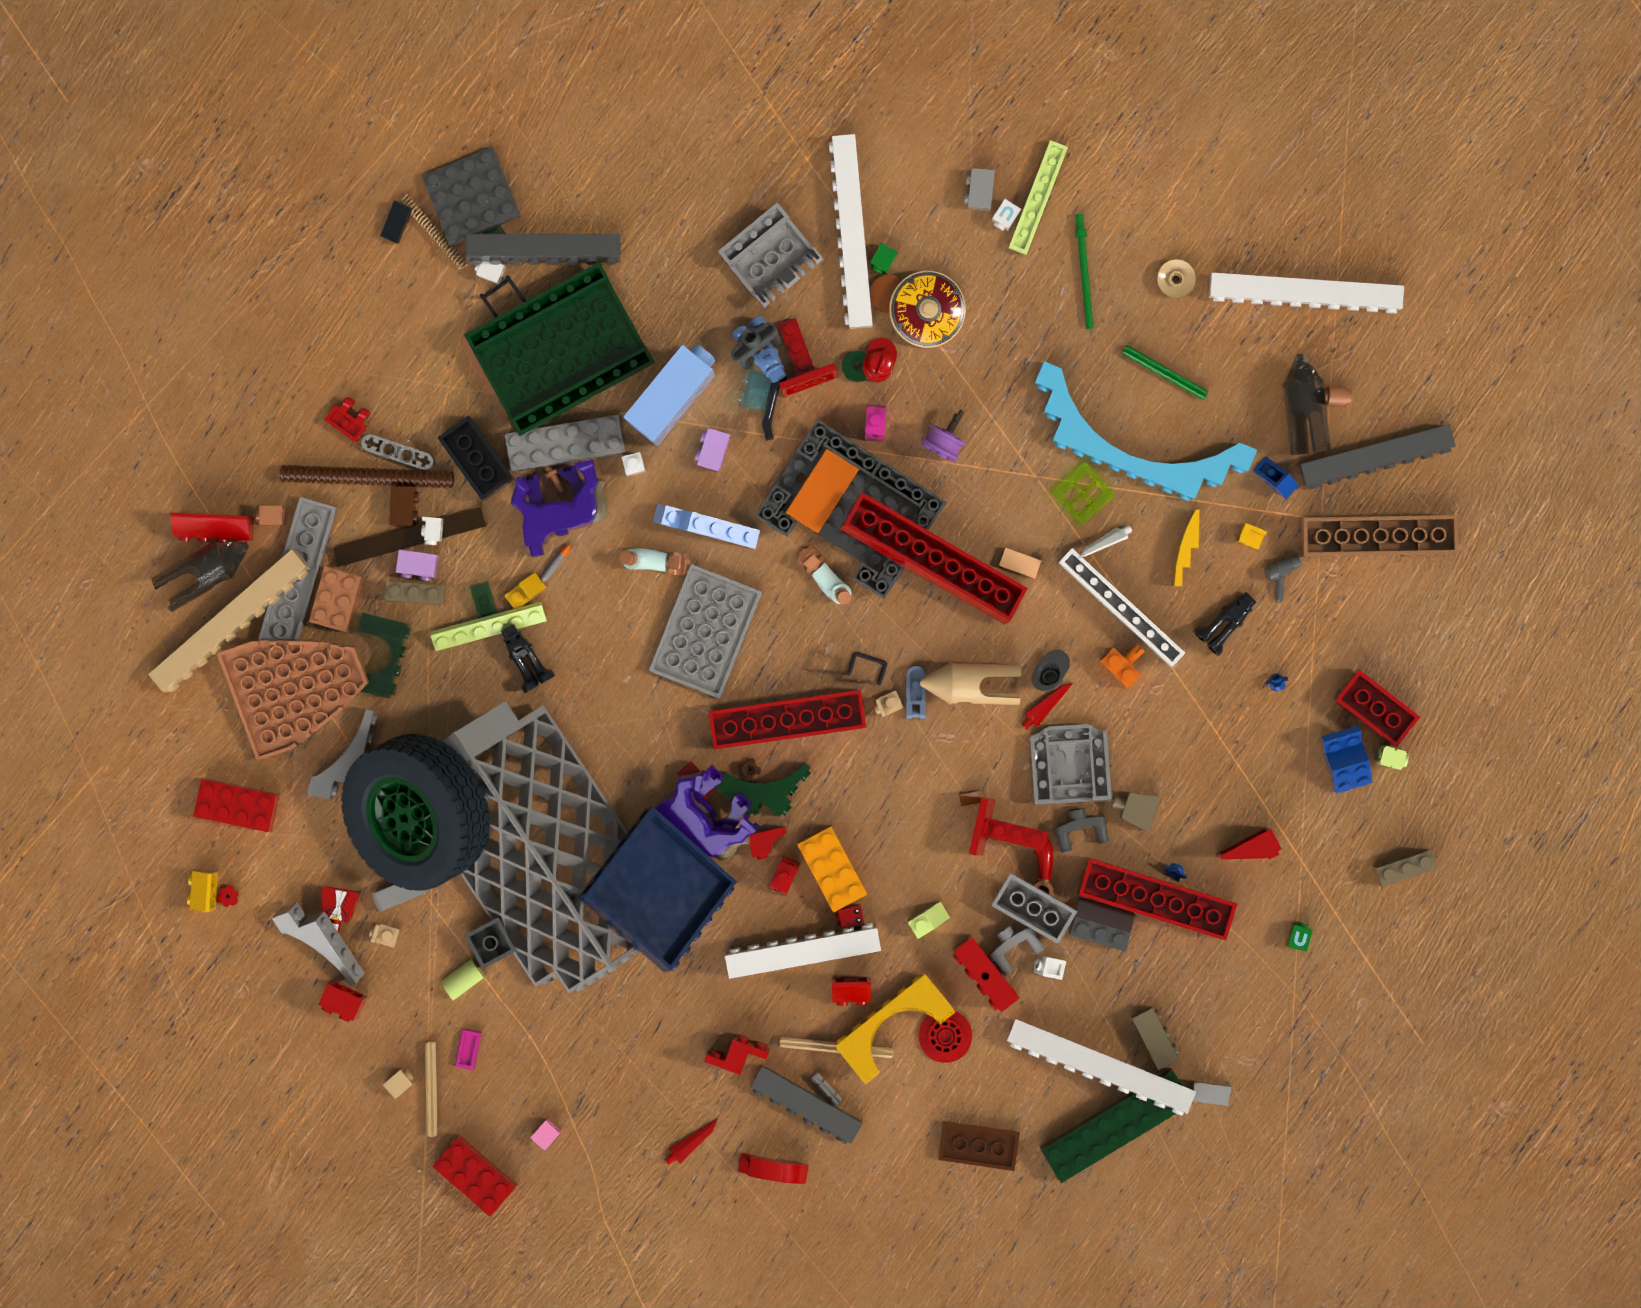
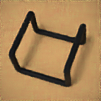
M508 275L506 280L484 295L480 294L481 299L495 318L498 315L486 298L508 282L522 302H526V299Z
M855 652L852 656L847 675H851L856 656L883 664L877 682L878 685H881L887 662Z

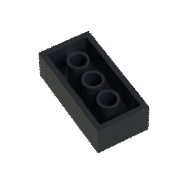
M468 415L437 437L482 501L487 500L515 480L471 416Z

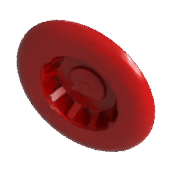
M955 1011L953 1015L944 1021L947 1022V1025H942V1023L939 1024L933 1017L928 1015L919 1029V1043L924 1053L934 1061L941 1063H950L962 1058L969 1050L972 1042V1030L967 1019ZM931 1039H934L936 1043L932 1044Z

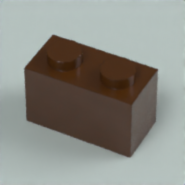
M391 486L389 525L415 526V522H418V511H415L416 503H419V492H416L415 487Z

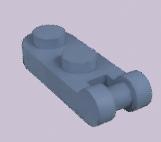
M918 666L911 667L906 674V720H912V718L926 720V689L920 686V679L926 676L924 670ZM912 704H920V710H912Z

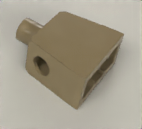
M1128 792L1126 799L1115 796L1112 807L1122 810L1120 818L1150 832L1160 797Z

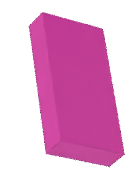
M462 1029L455 1067L474 1070L482 1032Z

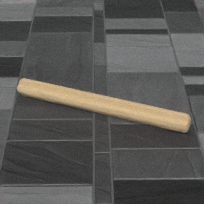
M780 1037L779 1046L783 1048L839 1053L835 1047L837 1042ZM872 1046V1056L892 1058L893 1048Z

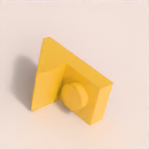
M534 573L521 581L505 597L515 609L523 607L547 587L541 582L538 575Z

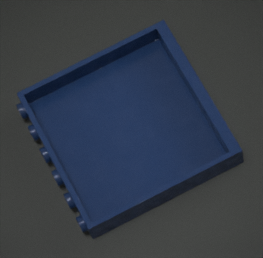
M649 807L643 811L578 898L663 972L674 971L679 966L680 958L690 951L691 943L701 936V930L712 921L714 912L723 906L724 902L722 901L725 897L732 894L737 881L654 807Z

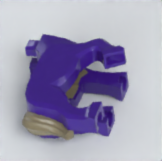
M593 459L575 463L574 466L558 469L560 475L566 478L572 486V502L554 501L544 503L539 474L531 477H517L511 504L524 516L522 526L525 547L530 550L531 557L545 555L542 545L546 544L548 538L553 534H556L558 537L568 535L569 530L582 528L606 519L608 505L603 495V486L606 481L598 479ZM578 471L583 474L585 482L579 477ZM527 493L529 497V502L525 500Z
M711 765L706 772L700 771L694 774L682 775L676 783V789L660 800L654 808L709 857L725 861L731 858L740 845L750 844L749 835L754 833L760 826L756 822L752 824L748 820L750 816L747 813L741 820L743 814L751 806V803L740 792L735 795L732 801L730 814L718 820L713 808L703 798L708 791L721 783L724 778Z

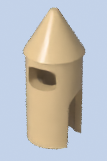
M950 662L920 679V686L950 705L959 702L1020 705L1021 698H1018V693L985 692L980 690L979 686L985 677L1021 676V666Z

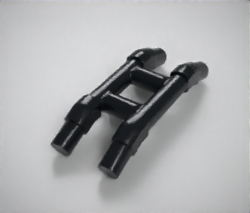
M787 375L775 383L772 382L770 385V394L762 421L766 441L774 439L771 424L779 389L781 388L779 383L784 382L787 379Z

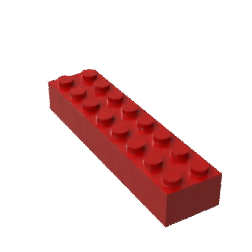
M861 690L709 711L714 750L866 728Z
M1088 857L1077 892L1078 895L1225 941L1227 940L1237 907L1235 902Z

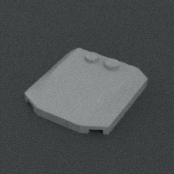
M1088 724L1048 726L1030 737L1034 805L1112 800L1107 732L1098 730Z

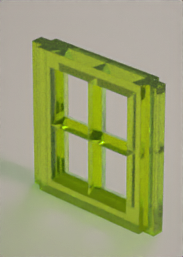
M1086 462L1081 464L1051 491L1053 496L1080 526L1086 523L1116 496ZM1088 474L1094 482L1083 491L1077 485V482ZM1097 484L1103 493L1092 501L1086 493ZM1074 486L1080 494L1069 503L1063 495ZM1084 497L1090 505L1079 514L1073 505Z

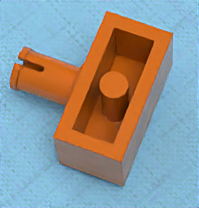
M1137 643L1125 656L1121 655L1115 648H1112L1099 662L1125 688H1129L1141 676L1133 667V663L1145 651L1141 648L1135 653L1140 648Z

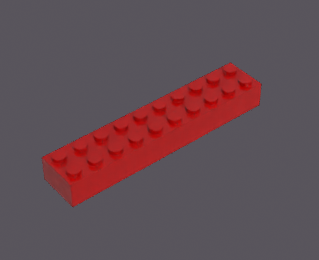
M863 492L856 497L839 528L1004 625L1011 621L1028 589Z

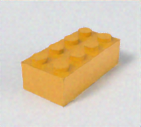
M832 826L797 844L833 913L867 895Z

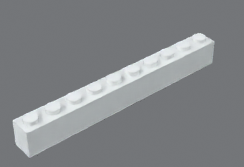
M855 134L832 136V141L829 142V152L834 154V160L830 161L831 172H835L836 180H832L833 191H837L838 198L834 199L835 210H839V218H836V228L841 231V237H837L838 249L842 248L843 256H839L840 268L844 267L845 274L841 275L842 287L846 286V294H843V305L848 307V313H844L845 325H849V329L872 327V314Z
M1211 273L1208 298H1213V301L1216 302L1232 299L1233 303H1244V300H1251V304H1263V301L1271 302L1270 305L1274 306L1290 303L1291 307H1301V304H1309V308H1320L1321 305L1328 306V309L1333 310L1347 307L1349 311H1359V308H1366L1367 312H1378V309L1386 310L1385 313L1395 314L1397 310L1403 309L1404 286Z
M1017 1019L1007 1040L1011 1043L1010 1047L1021 1051V1048L1029 1050L1028 1054L1039 1058V1055L1047 1057L1046 1061L1057 1065V1062L1065 1065L1064 1069L1075 1072V1069L1083 1072L1082 1076L1093 1079V1076L1101 1079L1099 1083L1109 1087L1111 1084L1118 1086V1090L1129 1094V1091L1137 1094L1136 1098L1147 1101V1098L1155 1101L1154 1105L1164 1109L1165 1106L1173 1108V1113L1181 1116L1184 1113H1189L1196 1095L1194 1090Z

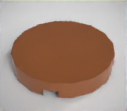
M891 274L882 275L875 279L870 288V300L874 307L881 312L889 313L891 295L902 279Z

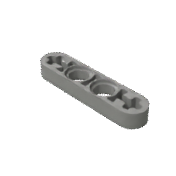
M371 434L366 435L362 439V447L368 452L422 470H429L434 465V458L426 452ZM371 438H374L373 442L380 444V440L383 441L380 446V452H377L378 447L371 446L369 449L366 441H370ZM387 444L394 446V452L390 455L384 453V446ZM405 450L412 452V458L409 461L402 459V453ZM416 453H419L418 457L422 459L428 456L430 464H426L425 467L419 461L413 464L416 459Z

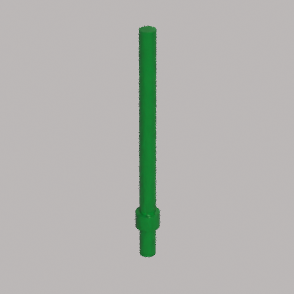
M1075 214L1077 226L1075 236L1078 238L1086 329H1093L1085 240L1087 230L1084 229L1083 214Z

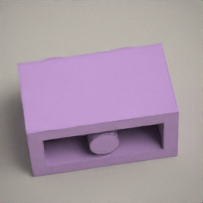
M708 428L707 432L703 431L700 441L703 443L701 450H697L695 461H698L697 466L720 472L731 435Z
M399 550L396 573H400V577L412 578V575L419 576V580L431 581V578H436L439 555Z

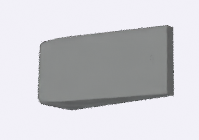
M1193 1081L1192 1090L1196 1091L1193 1101L1224 1106L1229 1105L1231 1087Z

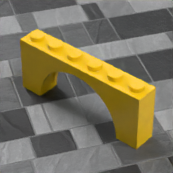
M926 974L914 978L910 987L902 988L897 992L895 999L887 1000L882 1004L880 1011L872 1012L868 1015L865 1023L857 1024L849 1036L844 1035L837 1041L836 1049L865 1085L880 1073L873 1060L872 1042L878 1027L883 1021L895 1013L911 1010L928 1014L941 1024L955 1013L953 1007Z

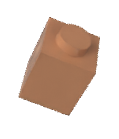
M259 505V510H256V521H259V525L285 526V506Z

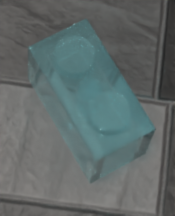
M750 369L749 374H745L743 384L747 386L745 392H741L739 400L743 409L765 413L772 381L770 377H766L764 372Z

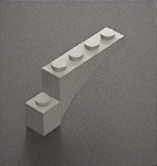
M365 710L357 735L343 755L319 775L311 776L307 795L329 800L337 795L338 785H336V781L341 783L345 781L344 779L349 768L362 754L367 752L368 745L372 744L373 734H371L372 726H376L378 715H375V710Z
M298 902L281 908L272 918L282 934L286 933L303 941L326 957L345 977L350 986L356 984L365 974L325 912L307 918Z

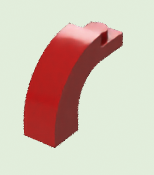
M741 1153L738 1172L763 1180L806 1184L809 1165L797 1161H781L749 1153Z

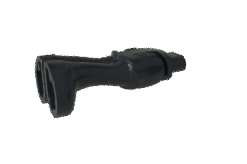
M1247 592L1241 597L1238 596L1237 600H1234L1229 605L1223 606L1221 613L1208 626L1197 627L1193 630V633L1202 642L1206 643L1226 620L1229 622L1215 638L1207 643V647L1217 656L1222 654L1223 644L1235 629L1243 625V621L1257 603Z
M514 624L501 631L505 638L503 641L506 642L509 658L515 662L523 676L524 682L521 688L524 693L538 686L539 682L542 684L555 676L551 669H546L533 650L532 643L528 642L521 634V630L518 631ZM525 655L531 663L532 667L534 668L538 680L532 674L531 670L524 661L523 657Z

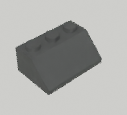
M1079 897L1076 906L1078 912L1072 920L1069 935L1126 951L1135 913Z

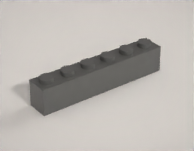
M764 1065L761 1066L751 1084V1087L754 1088L753 1092L757 1095L770 1097L769 1101L777 1106L780 1104L787 1107L786 1111L795 1116L797 1113L800 1114L805 1122L811 1125L813 1123L819 1125V1129L826 1134L831 1132L837 1135L836 1139L844 1144L847 1142L852 1143L862 1125V1121Z

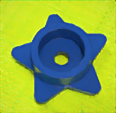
M1172 863L1169 866L1165 864L1166 876L1173 877L1177 882L1180 881V878L1186 879L1188 877L1184 874V868L1181 865Z

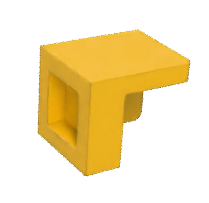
M1244 523L1237 542L1254 549H1259L1267 531Z

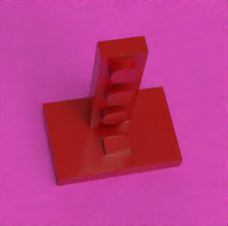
M796 318L778 324L797 377L779 383L784 398L838 378L834 363L815 370Z
M981 797L969 854L983 856L987 838L1045 851L1049 832L991 819L996 800Z

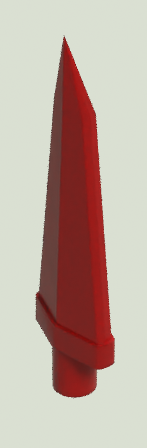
M1073 683L1061 685L1029 711L1027 710L1024 714L1028 718L1021 725L1026 730L1032 724L1038 727Z
M718 1119L671 1146L669 1150L672 1154L664 1159L667 1164L670 1165L675 1160L681 1164L713 1132Z

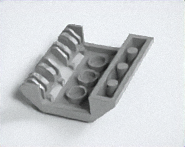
M778 203L773 205L718 251L731 270L763 308L770 304V301L766 298L767 296L772 301L776 299L773 292L770 291L772 288L776 287L779 292L784 293L785 290L781 286L782 284L788 289L800 279L796 272L802 277L806 275L800 265L805 262L809 268L813 269L815 265L811 260L817 265L824 260L797 229Z

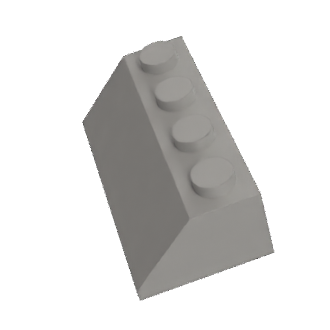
M1011 872L999 888L991 904L994 908L1059 944L1078 912Z

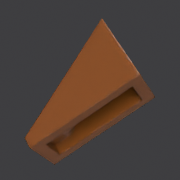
M983 790L959 794L961 807L980 803L981 797L984 798Z

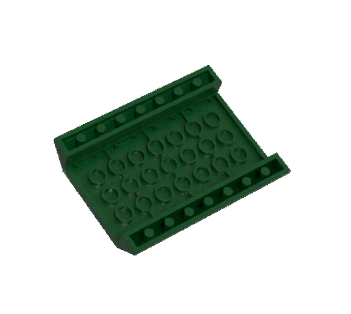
M600 262L464 334L519 436L655 364Z

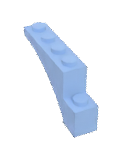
M657 504L653 523L753 549L756 548L760 530L661 504Z

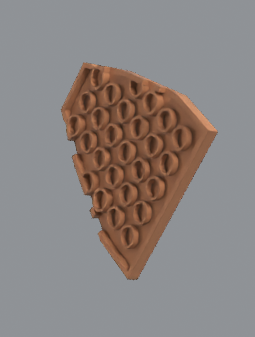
M252 640L217 653L257 761L296 747L339 714L369 683L356 646L316 640Z

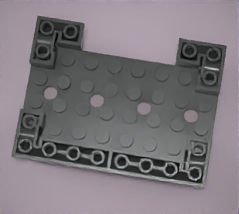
M817 419L755 517L788 537L798 521L787 515L786 511L804 485L797 482V476L803 473L809 477L826 449L837 454L859 468V471L818 535L862 562L852 579L885 599L905 567L839 529L856 497L863 492L926 530L930 529L946 501Z

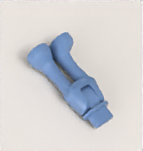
M761 316L756 317L749 323V328L756 329L765 324L766 321ZM746 326L738 327L732 333L733 338L740 342L743 331L748 328ZM769 342L763 347V351L759 350L752 356L755 365L759 366L766 377H770L771 381L775 383L784 378L786 374L783 371L784 366L781 364L778 350Z

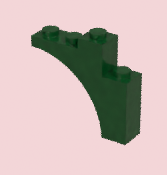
M804 763L791 775L767 783L744 781L726 772L723 775L722 782L716 785L715 788L731 802L735 795L740 792L751 803V806L745 812L749 816L751 814L755 816L762 808L759 805L761 802L776 815L780 816L783 814L785 816L792 808L790 806L792 801L786 796L788 794L792 796L799 788L796 784L800 780L804 782L811 774L808 771L811 767Z

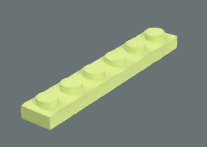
M1050 140L1009 249L1027 255L1068 149L1067 146Z
M537 602L430 632V636L435 650L439 651L501 634L503 629L512 624L517 629L546 622L547 620L542 603Z

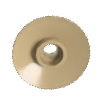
M1175 259L1166 262L1160 268L1157 282L1160 290L1165 295L1172 298H1181L1192 291L1196 282V276L1190 264L1183 260ZM1174 276L1179 277L1178 283L1172 281Z

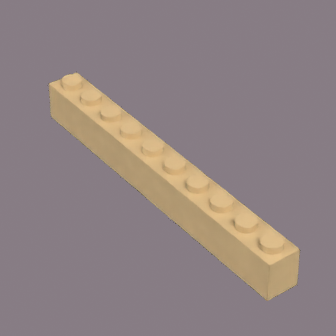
M291 549L148 675L162 692L171 693L175 691L183 679H189L197 667L200 668L208 662L207 658L212 654L216 655L220 652L223 644L231 642L236 638L238 631L250 626V621L254 617H260L269 604H275L283 592L287 593L294 587L293 583L298 579L302 580L308 575L307 571L311 567L297 550Z

